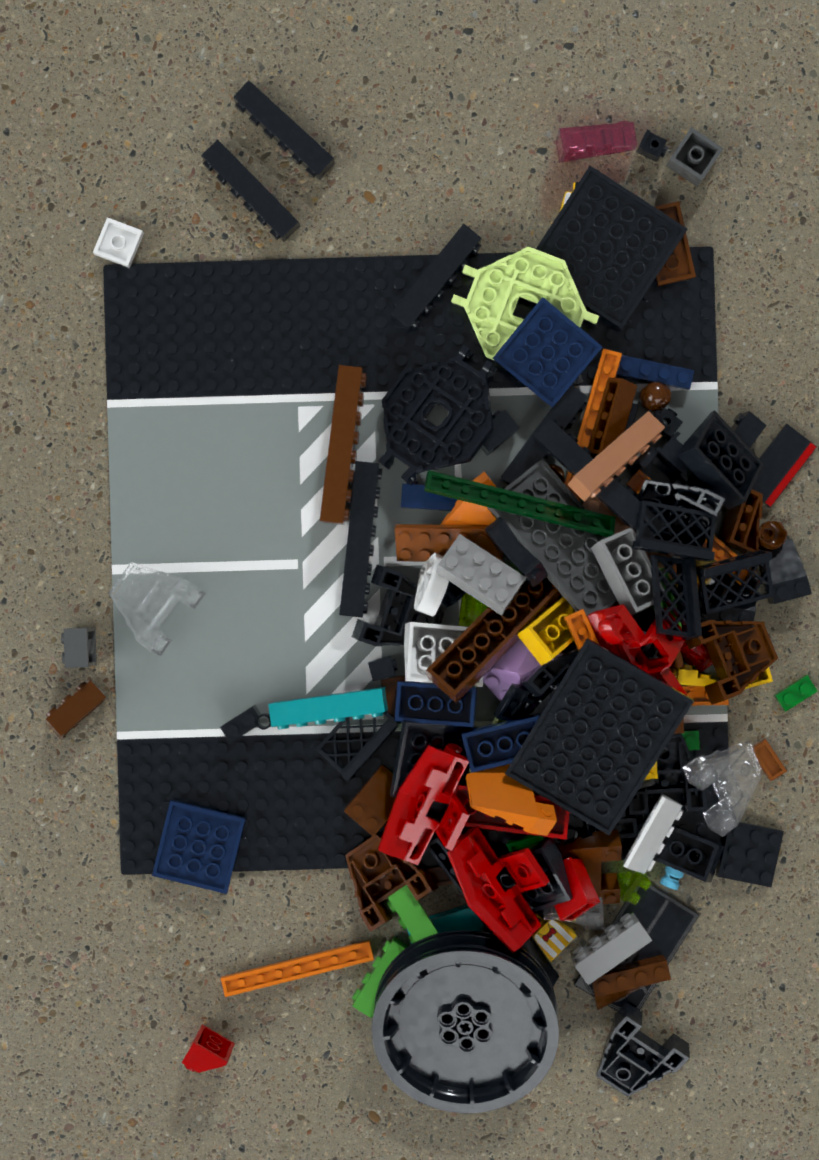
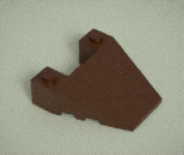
M708 620L701 623L702 636L686 640L689 649L705 644L718 675L719 681L704 686L711 705L740 695L749 684L756 680L755 678L778 659L764 622Z
M612 830L610 835L597 831L592 833L593 836L584 839L578 837L575 838L574 842L565 845L563 842L556 844L563 860L569 857L582 859L599 897L600 903L598 904L620 903V886L617 873L601 874L602 862L621 861L622 845L618 830Z
M375 834L345 855L355 887V897H357L360 907L359 913L370 932L377 930L393 919L383 902L405 885L408 886L416 901L425 898L438 889L429 871L419 864L416 865L379 851L378 847L382 837L378 834Z

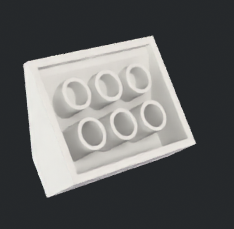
M417 622L406 623L404 635L405 681L433 683L428 679L426 669L468 627ZM483 677L474 687H483Z
M661 793L638 837L626 855L624 867L645 874L646 870L651 871L655 864L653 860L655 854H660L665 846L662 843L665 836L670 837L674 830V827H672L674 820L678 821L684 812L681 809L682 805Z

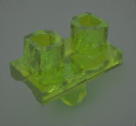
M628 871L625 876L621 873L618 874V877L621 879L619 886L622 889L620 899L636 905L641 896L634 890L639 885L646 891L652 882L647 878L646 874L637 871L634 875L631 871Z

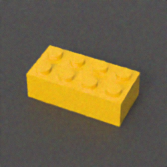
M563 596L517 634L541 666L556 657L574 641L564 617L576 611Z

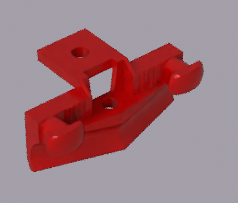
M624 604L588 614V621L599 645L687 695L669 669L686 640H683L682 637L669 635L666 637V635L656 634L655 619L646 634H644ZM669 612L668 615H669L670 618L674 621L675 618H674V617L672 616V614ZM663 619V629H668L670 625ZM654 643L663 658L648 659L640 647Z
M448 744L443 751L430 745L427 746L398 790L378 847L379 851L418 865L434 832H436L446 849L453 850L470 816L458 797L453 795L469 763L465 756L460 755L462 751L460 746ZM433 801L449 804L440 823L426 816Z
M478 827L469 829L464 835L461 832L453 850H449L447 854L467 905L513 953L542 926L520 892L546 886L550 880L529 848L497 857ZM504 866L516 882L507 891L503 890L496 879V876Z

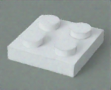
M107 217L93 253L130 268L144 232Z

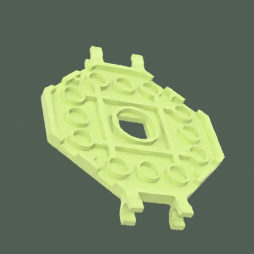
M526 247L478 270L465 265L462 273L474 277L468 297L465 299L454 294L451 300L453 304L465 308L486 358L494 360L495 354L524 320L513 315L519 297L534 303H538L543 297L579 327H581L583 319L596 324L599 318L598 315L586 311L565 260L531 247Z

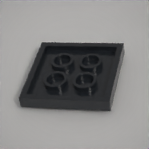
M728 819L722 842L724 849L715 875L721 878L772 887L784 831Z

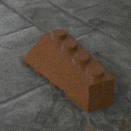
M663 955L617 965L591 983L597 1010L646 985L671 980L667 960Z

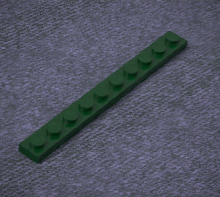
M430 470L426 475L425 492L605 537L614 535L616 517Z

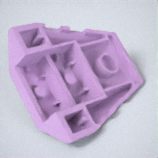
M519 639L483 676V683L501 702L512 683L522 685L521 682L541 664L521 639ZM562 650V651H561L556 657H554L553 659H555V658H557V657H559V656L565 654V652ZM537 701L535 704H532L529 710L533 709L536 705H538Z

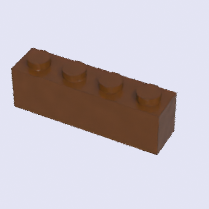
M608 377L588 446L593 455H599L624 433L638 385L622 378Z

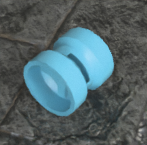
M666 866V873L661 878L660 883L668 888L678 890L680 886L679 880L683 878L684 873Z

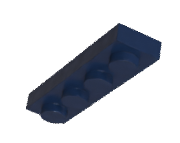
M622 355L617 372L619 376L648 382H660L663 385L690 390L694 370Z

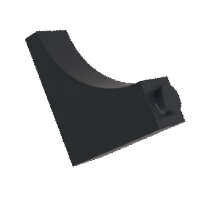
M498 517L485 528L505 564L525 576V582L534 588L548 576L541 561L534 557L518 541L504 519Z

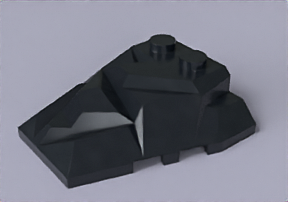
M650 479L645 480L637 496L639 501L644 500L709 512L716 516V520L726 500L725 497L710 489ZM650 507L649 510L655 515V511ZM670 510L662 513L667 522L675 518ZM687 513L680 517L686 526L693 521ZM702 517L699 520L704 529L709 526L710 518ZM677 520L670 525L676 534L683 529ZM696 524L688 528L694 537L701 533ZM667 528L659 533L665 541L672 538ZM685 531L678 536L683 544H687L691 540ZM704 535L697 539L699 545L703 547L706 541ZM671 556L672 558H677V559H682V560H686V559H687V558H681V557Z

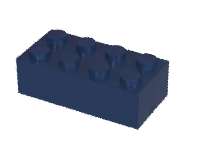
M398 681L395 721L403 722V720L417 723L474 727L477 687H472L456 703L435 684Z
M533 714L463 731L461 735L471 773L510 764L540 714Z

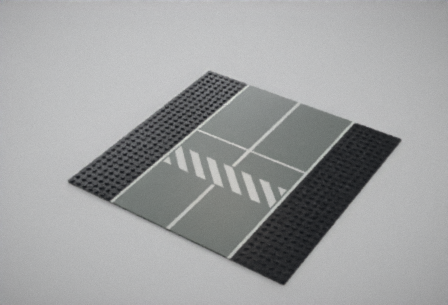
M710 246L689 247L696 275L695 278L658 287L656 280H654L622 329L586 306L587 312L596 314L599 318L596 324L583 319L580 327L603 346L581 373L583 383L573 385L588 396L585 401L587 403L603 349L619 352L624 356L694 370L690 390L667 386L671 391V400L665 408L675 411L677 417L683 421L677 429L681 434L676 438L683 445L712 411L715 410L718 413L714 250ZM516 252L471 254L468 258L470 261L467 266L478 270ZM438 255L131 264L130 268L120 264H108L103 267L120 863L123 875L153 873L170 800L246 818L233 872L348 868L345 855L372 837L371 834L348 816L344 809L382 764L392 773L394 772L402 724L353 779L346 781L342 774L316 750L319 744L339 723L334 722V719L326 720L327 723L315 725V721L308 722V726L296 727V724H291L289 728L278 730L277 726H270L265 730L257 726L232 743H229L220 727L253 705H256L261 714H269L268 704L272 702L381 688L380 680H372L368 662L391 656V659L396 660L398 670L395 671L396 675L391 677L405 675L404 645L373 646L351 637L357 619L375 624L387 588L371 583L377 564L401 572L411 582L418 585L419 573L425 562L397 561L395 525H440L446 515L451 512L401 508L402 484H406L401 476L409 467L397 458H394L393 465L389 470L378 462L387 451L382 399L404 369L411 367L414 369L422 367L423 364L436 361H447L449 358L456 357L462 346L465 345L474 354L465 363L479 372L487 360L497 368L494 375L488 377L492 415L498 410L500 412L506 410L520 427L513 436L488 456L480 448L471 462L430 471L470 481L485 471L496 487L502 489L507 487L508 484L500 479L501 475L552 408L499 363L486 358L465 308L451 302L454 294L467 299L474 281V277L463 274L461 268L457 271L456 274L458 276L451 285L448 283L444 287L446 291L439 300L435 298L431 303L433 305L432 309L427 314H422L419 318L421 322L415 329L411 328L408 332L391 318L390 313ZM519 297L513 315L525 319L537 303ZM339 365L362 367L363 372L367 376L366 387H362L361 391L364 393L363 407H359L362 420L361 426H357L360 436L359 444L354 447V451L357 453L356 461L379 463V468H383L382 480H378L377 487L381 488L380 498L376 499L375 506L379 507L378 517L373 520V526H376V536L371 539V545H374V555L369 557V564H372L371 576H367V583H370L369 595H365V602H368L367 614H363V618L339 615L349 522L345 521V525L322 523L320 521ZM616 375V378H622L638 385L633 400L634 404H638L635 422L648 411L653 415L656 410H647L640 401L641 390L652 382ZM436 404L426 419L435 426H439L447 417L449 411ZM586 407L582 413L579 411L574 417L577 420L571 428L566 427L564 429L567 435L571 433L578 438ZM662 436L655 444L651 442L649 445L655 449L657 447L661 448L668 439ZM552 455L548 459L543 458L549 465L556 464L560 466L564 471V478L566 479L568 470ZM628 463L625 465L626 469L619 477L621 479L620 484L625 488L627 487L626 483L632 478L628 471ZM352 464V470H354V472L355 464ZM687 467L685 470L688 472L686 475L688 480L685 485L689 486V480L694 473ZM428 471L417 474L415 481H418V485H425ZM350 483L349 489L352 490V492H353V483ZM348 502V503H347V509H349L350 511H351V502ZM721 512L715 523L714 535L717 538L722 527ZM695 560L696 562H701V563H706V564L713 562L712 560H711V561H707V562ZM466 593L457 603L446 608L441 625L469 627L488 606ZM575 642L570 643L563 651L567 653L577 648ZM711 665L702 672H698L711 675L712 679L719 681L714 665ZM484 683L483 687H477L475 726L477 728L492 724L495 718L494 712L500 704V700ZM727 705L691 706L683 718L684 731H699L700 750H690L689 752L706 790L708 810L684 811L682 792L662 794L682 805L681 809L684 811L678 821L674 820L672 826L722 845L727 820H731ZM371 714L364 715L363 725H373ZM384 714L383 716L376 717V725L384 724L389 718ZM262 716L260 718V724L263 726H268L269 719L265 716ZM353 717L349 718L350 726L360 725L359 719L353 720ZM373 727L363 728L364 739H371L373 737ZM341 728L337 731V740H347V728ZM350 728V739H360V728ZM337 742L338 754L348 753L347 742ZM351 742V753H358L361 750V742ZM327 743L322 749L327 754H334V743ZM338 756V764L343 769L348 765V756ZM661 793L648 794L649 814ZM649 814L634 815L637 818L638 834ZM387 821L376 833L380 837L383 836ZM464 826L462 834L464 835L469 829L475 827ZM572 826L578 833L577 838L581 837L584 839L593 836L592 830L591 833L583 831L584 826L582 828ZM479 828L497 857L510 853L506 845L509 840L528 835L505 831L501 833L497 830ZM637 837L620 838L622 845L621 860L625 859ZM427 851L424 852L419 862L420 866L440 865L434 856Z

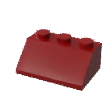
M202 1024L191 1042L182 1064L189 1071H196L198 1073L226 1066L235 1043Z

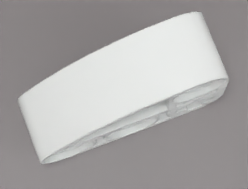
M434 553L420 570L414 603L415 610L432 617L436 614L449 583L447 579L436 573L437 566L444 557L437 553Z

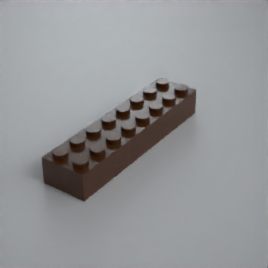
M339 365L320 513V521L322 523L345 525V521L349 522L350 510L347 509V503L352 500V490L349 487L350 483H354L355 472L352 470V464H356L357 453L354 451V447L359 444L360 434L357 431V426H361L362 420L359 407H363L364 393L361 391L362 387H366L367 380L366 373L363 372L362 367Z
M547 577L534 588L524 581L502 616L488 607L426 669L428 679L457 703L520 639L517 634L554 604L562 594Z

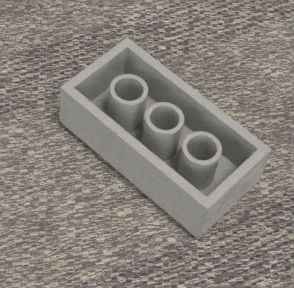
M633 527L600 540L591 547L619 605L624 604L632 616L654 606L651 563L645 551L632 549L633 541L636 540V533ZM659 581L660 587L664 591V588L661 582Z
M461 534L456 538L436 569V573L501 616L526 579L525 576Z
M627 913L620 918L619 923L605 928L603 934L592 937L586 946L576 948L572 952L571 959L575 968L587 985H589L650 943L652 939L635 914Z

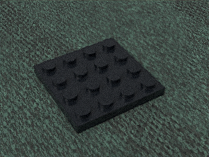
M403 720L389 795L391 797L397 796L399 788L428 745L443 751L448 744H457L462 748L460 755L467 758L461 734L463 731L475 729L477 726L427 724ZM469 763L459 781V784H466V775L468 774Z

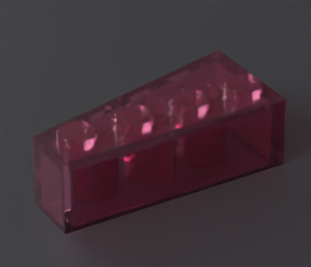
M620 121L614 124L559 128L556 137L559 163L634 151L637 146L634 122Z

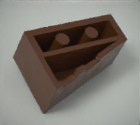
M752 489L745 503L729 510L727 509L718 535V539L726 546L744 554L761 550L758 549L759 537H761L759 522L762 519L763 494Z
M91 680L88 683L85 681L76 688L77 692L73 696L67 695L61 701L62 705L58 709L54 707L46 714V725L60 740L64 739L71 729L76 728L79 722L86 716H89L106 700L104 694Z

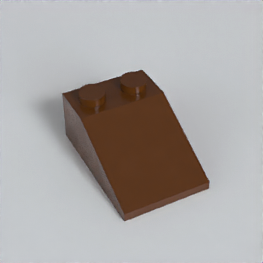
M383 764L344 809L348 816L372 836L388 820L396 798L389 795L393 773Z

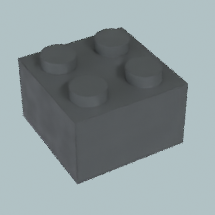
M691 127L666 166L698 187L724 148Z
M96 627L63 629L64 633H61V643L64 644V652H62L61 658L65 668L97 665Z

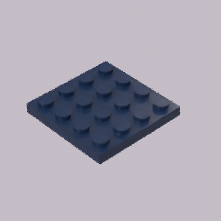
M542 297L495 354L493 359L553 408L603 346Z
M170 800L152 876L227 894L246 818Z

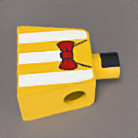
M535 913L542 926L532 937L549 961L552 962L577 935L573 929L556 917L547 916L543 919L538 913Z

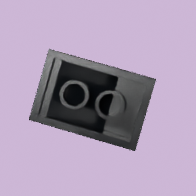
M792 539L785 540L784 544L777 549L758 547V549L772 552L773 560H769L774 596L767 598L769 604H777L812 594L807 574ZM763 564L759 565L761 574L764 571Z
M674 827L670 837L665 836L662 842L665 846L661 853H656L653 860L704 882L711 883L724 846Z

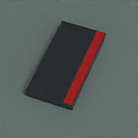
M788 424L783 426L759 457L764 465L752 489L763 494V504L768 508H771L817 448L816 445Z

